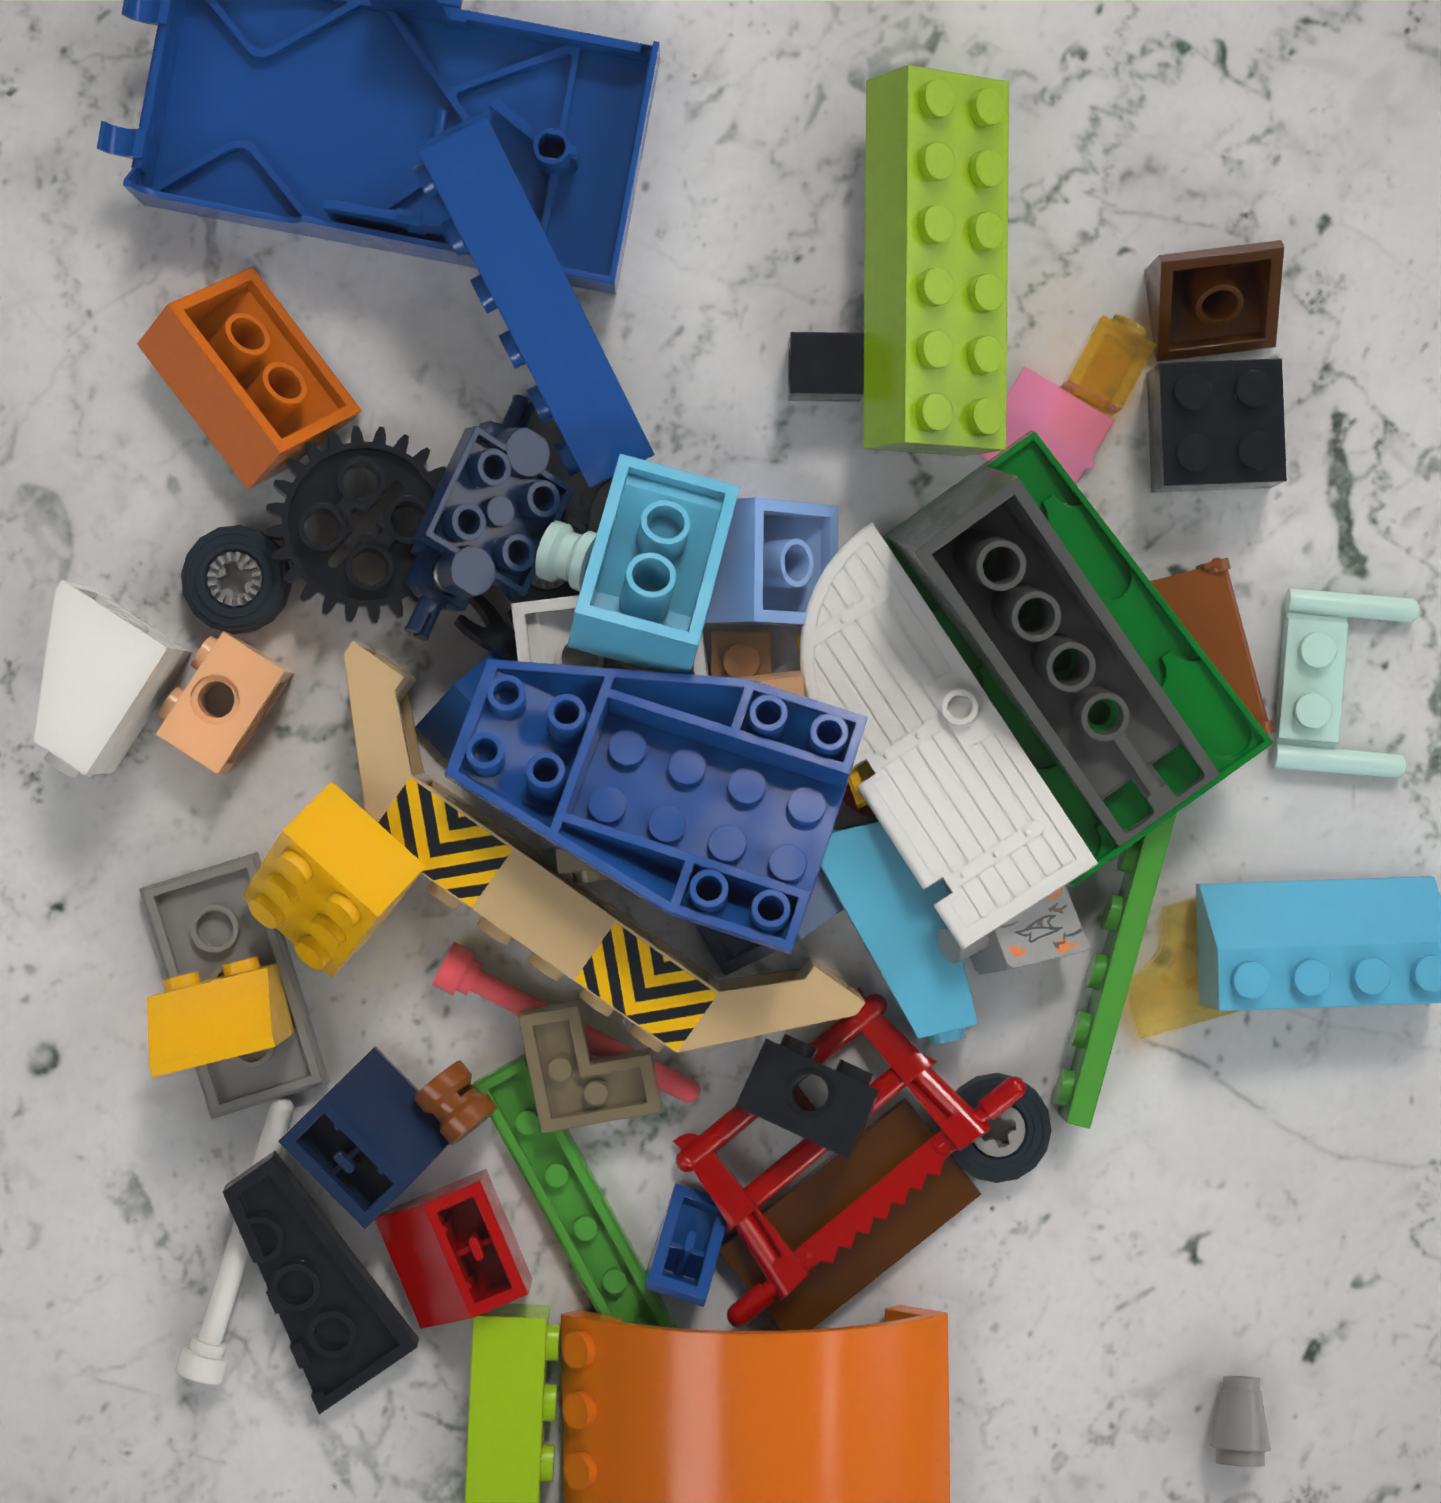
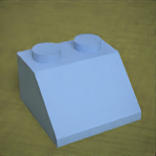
M758 497L737 499L705 623L750 626H802V624H805L807 612L805 611L813 589L826 566L838 552L839 506Z

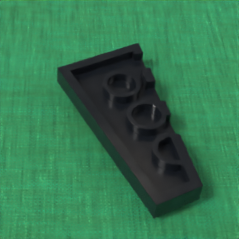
M273 1151L225 1185L222 1193L252 1262L257 1263L268 1288L266 1291L275 1314L279 1313L291 1341L290 1349L299 1369L302 1368L312 1389L311 1397L319 1415L418 1347L419 1337L276 1151Z

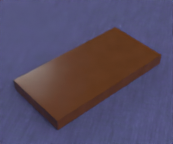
M903 1098L864 1129L852 1158L847 1159L834 1153L762 1212L791 1249L795 1251L935 1134L908 1100ZM949 1155L944 1161L940 1176L927 1174L922 1191L910 1188L904 1205L892 1203L887 1220L874 1217L869 1234L857 1232L851 1249L839 1246L833 1264L821 1261L810 1270L811 1275L790 1296L783 1301H780L778 1296L774 1297V1302L765 1311L781 1331L813 1329L981 1195L980 1191L966 1173L958 1167L953 1157ZM737 1231L721 1243L719 1253L749 1290L759 1282L762 1284L767 1280Z

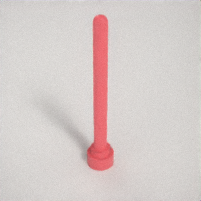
M456 942L450 948L431 984L451 995L458 991L467 996L468 992L471 991L516 1015H519L520 1010L549 1005L482 970L483 963L473 958L475 952ZM585 1023L590 1052L594 1056L600 1057L636 1050ZM654 1059L660 1090L686 1103H692L699 1098L701 1089L695 1080Z

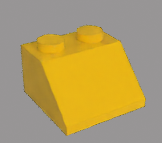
M253 956L221 965L224 976L201 981L199 972L193 971L163 979L164 991L147 997L149 1068L152 1078L273 1048L294 1034L277 962L260 966L258 956Z

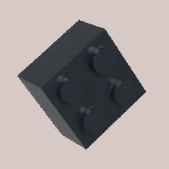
M1282 358L1159 363L1147 372L1151 493L1272 488L1287 481Z

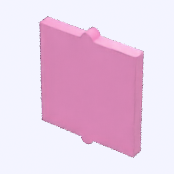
M1024 366L1007 394L1006 448L1029 431H1035L1076 484L1085 469L1089 470L1094 467L1095 462L1092 457L1115 420ZM1001 451L977 455L988 461Z

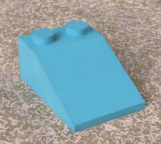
M620 454L574 611L567 647L658 672L690 674L699 646L740 486Z

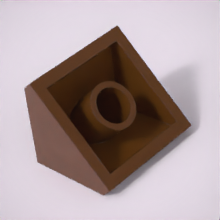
M1282 240L1158 255L1144 270L1156 361L1276 347L1284 258Z

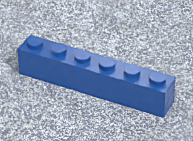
M482 111L417 144L416 148L422 161L412 165V168L428 200L430 201L441 196L452 218L441 223L458 258L470 253L480 275L471 279L470 282L486 313L488 314L498 309L509 330L498 336L514 368L516 369L526 364L537 385L526 391L542 423L554 418L564 439L554 443V446L570 477L581 472L589 488L614 476L620 454L642 460L654 456L655 454L485 113Z

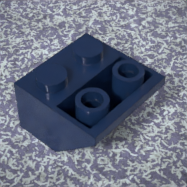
M376 1046L278 1141L364 1229L400 1196L449 1144L440 1133V1122L434 1114L424 1113L413 1099L419 1090Z

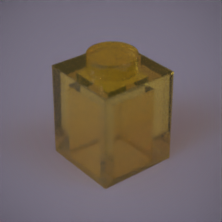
M1115 314L1112 320L1102 315L1093 324L1060 388L1113 416L1123 408L1156 343L1144 338L1147 331L1137 322L1122 315Z

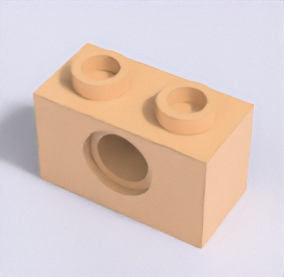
M223 631L218 639L212 636L208 637L195 654L191 667L197 671L185 690L176 687L167 697L157 716L164 722L156 732V735L216 774L229 773L294 674L235 634ZM223 682L231 688L234 694V705L227 715L217 717L207 706V695L214 685Z

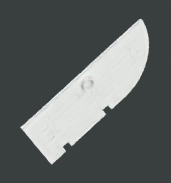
M871 522L850 538L831 559L818 579L805 611L807 612L805 624H802L799 654L804 692L807 698L868 717L852 770L868 761L875 775L859 784L857 788L921 888L925 890L941 879H944L952 893L933 906L961 950H964L1098 865V862L875 525Z

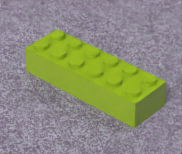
M906 65L866 80L863 449L951 456H969L1006 450L1009 81L913 65Z

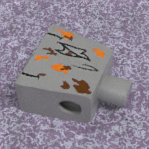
M1066 885L964 950H961L947 926L940 929L937 934L938 946L948 961L957 963L970 957L974 969L980 975L1015 969L1090 949Z

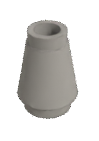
M1223 1376V1388L1221 1389L1210 1447L1216 1448V1463L1246 1467L1265 1466V1452L1271 1451L1262 1392L1260 1390V1378Z

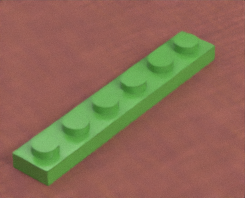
M1176 814L1119 854L1117 870L1124 872L1119 894L1109 895L1103 911L1101 928L1108 930L1102 954L1098 952L1093 953L1087 969L1085 986L1092 988L1087 1011L1078 1010L1072 1024L1069 1045L1076 1047L1070 1070L1063 1068L1060 1071L1054 1090L1053 1103L1060 1105L1058 1114L1066 1123L1087 1129L1091 1127Z

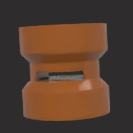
M461 1060L438 1074L413 1097L424 1113L434 1114L440 1122V1133L451 1146L469 1135L498 1109V1106L487 1093L478 1092L471 1084L472 1074Z

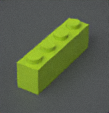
M507 1303L473 1318L465 1503H541L542 1482H553L555 1445L544 1444L545 1421L556 1422L558 1384H547L548 1361L559 1360L560 1324H549L550 1305Z

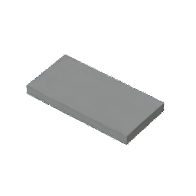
M258 852L139 889L167 978L193 971L199 972L201 981L224 976L221 965L253 956H258L260 966L276 962L278 964L295 1033L276 1047L195 1067L211 1119L320 1086L330 1081L285 936L276 928L270 929L262 925L252 915L248 903L241 897L262 864Z

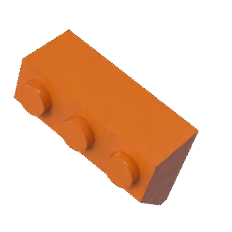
M253 267L167 304L137 343L138 347L247 490L288 469L287 461L289 458L299 461L307 455L305 448L307 442L310 441L314 445L319 446L328 439L329 431L333 430L336 433L362 411Z

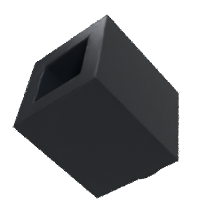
M790 332L788 401L860 402L864 387V333Z

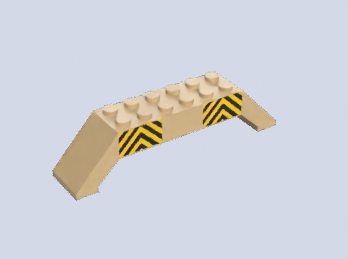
M355 641L350 643L343 654L365 811L426 865L421 873L431 880L426 890L441 902L457 910L459 905L462 906L463 903L482 916L477 925L484 932L504 945H508L512 939L521 943L533 952L528 961L535 968L555 981H558L565 974L582 986L578 996L585 1003L607 1017L610 1016L613 1010L619 1012L632 1022L629 1032L640 1042L658 1053L664 1045L675 1053L855 1016L861 1010L865 1001L859 991L810 956H808L801 968L718 980L582 883H573V877L569 874H558L555 864L424 772L409 697V690L417 679L369 645Z

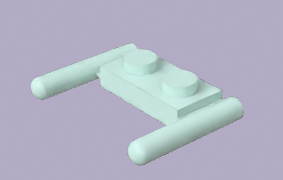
M1288 588L1285 597L1286 618L1283 620L1274 727V738L1276 739L1272 752L1273 768L1390 778L1403 776L1407 763L1400 754L1336 749V745L1339 743L1349 628L1347 617L1413 622L1419 616L1420 607L1418 602L1412 598Z

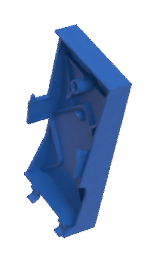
M124 0L121 14L137 22L156 25V37L139 128H122L109 124L106 121H101L97 149L111 155L133 159L132 170L124 178L123 186L144 206L477 268L470 253L459 258L456 255L441 223L452 217L441 196L430 201L428 200L412 165L422 161L416 148L417 144L483 111L570 285L616 295L660 64V42L653 41V45L463 10L461 9L463 0Z

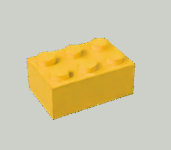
M331 781L281 831L241 897L248 903L250 912L262 925L270 929L276 928L294 944L295 952L305 964L316 970L322 969L333 978L379 929L425 869L426 865Z

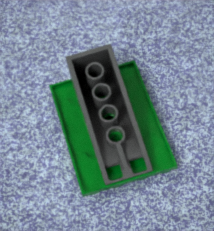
M1031 430L1008 446L1006 450H1002L883 536L892 553L1098 862V865L1068 883L1072 888L1274 743L1035 431Z

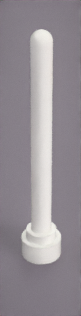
M281 1097L271 1102L251 1167L273 1151H276L280 1156L283 1146L278 1141L287 1133L294 1111V1106L290 1099ZM235 1220L199 1335H193L190 1344L182 1346L175 1368L179 1375L205 1384L217 1385L223 1381L229 1357L225 1355L227 1344L222 1340L249 1257V1252Z

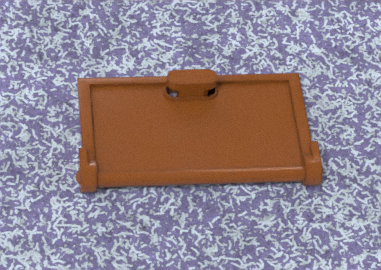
M1216 557L1211 562L1196 566L1194 570L1150 581L1267 735L1275 732L1272 720H1268L1228 571L1231 569L1228 557L1223 559Z

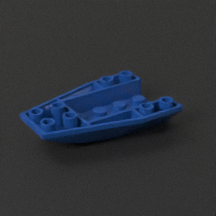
M487 659L444 774L447 779L667 915L791 954L837 819L868 717L745 678Z

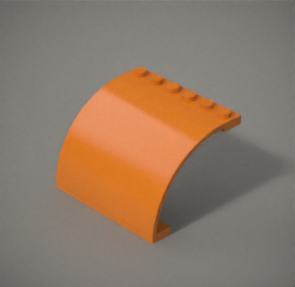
M896 1305L885 1309V1322L786 1331L682 1329L622 1322L619 1317L582 1310L561 1314L564 1503H950L947 1312Z

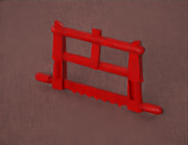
M859 987L857 991H859L864 999L865 1004L857 1015L841 1018L809 1044L818 1048L813 1060L824 1064L863 1032L891 1066L869 1084V1086L881 1091L872 1114L907 1086L940 1126L941 1130L795 1251L791 1249L759 1207L824 1155L828 1149L804 1138L743 1188L716 1152L755 1121L758 1116L734 1106L699 1136L687 1133L673 1140L672 1142L681 1149L676 1156L678 1169L683 1172H695L723 1215L728 1234L735 1229L737 1230L767 1278L764 1283L761 1284L759 1282L728 1308L726 1314L728 1322L737 1328L747 1325L774 1302V1297L778 1296L780 1301H783L790 1296L811 1275L810 1270L821 1261L833 1264L839 1246L851 1249L857 1232L869 1234L874 1217L887 1220L892 1203L904 1205L910 1188L922 1191L927 1174L940 1176L944 1161L957 1149L961 1152L984 1136L992 1128L987 1122L990 1119L994 1121L1023 1097L1026 1091L1024 1081L1017 1076L1006 1078L979 1100V1105L973 1109L931 1068L937 1061L922 1054L883 1015L887 1009L885 998L880 994H871L865 997ZM797 1085L795 1097L800 1107L806 1111L817 1110Z

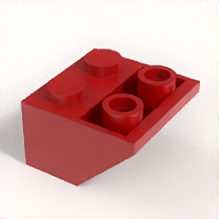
M487 1169L386 1210L375 1219L421 1329L471 1319L529 1294L533 1278Z

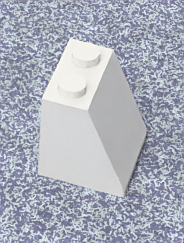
M61 580L54 592L33 742L48 751L44 760L72 778H77L79 773L87 777L95 774L114 773L190 656L191 651L93 588Z

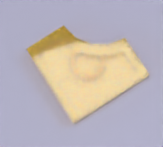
M1196 896L1162 906L1163 932L1157 951L1142 969L1132 975L1126 1002L1138 1039H1144L1239 1012L1217 1011L1199 1004Z

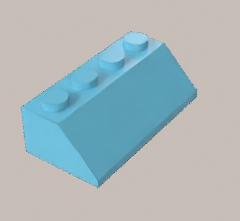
M1432 876L1196 884L1198 994L1200 1005L1217 1011L1441 1003V895Z

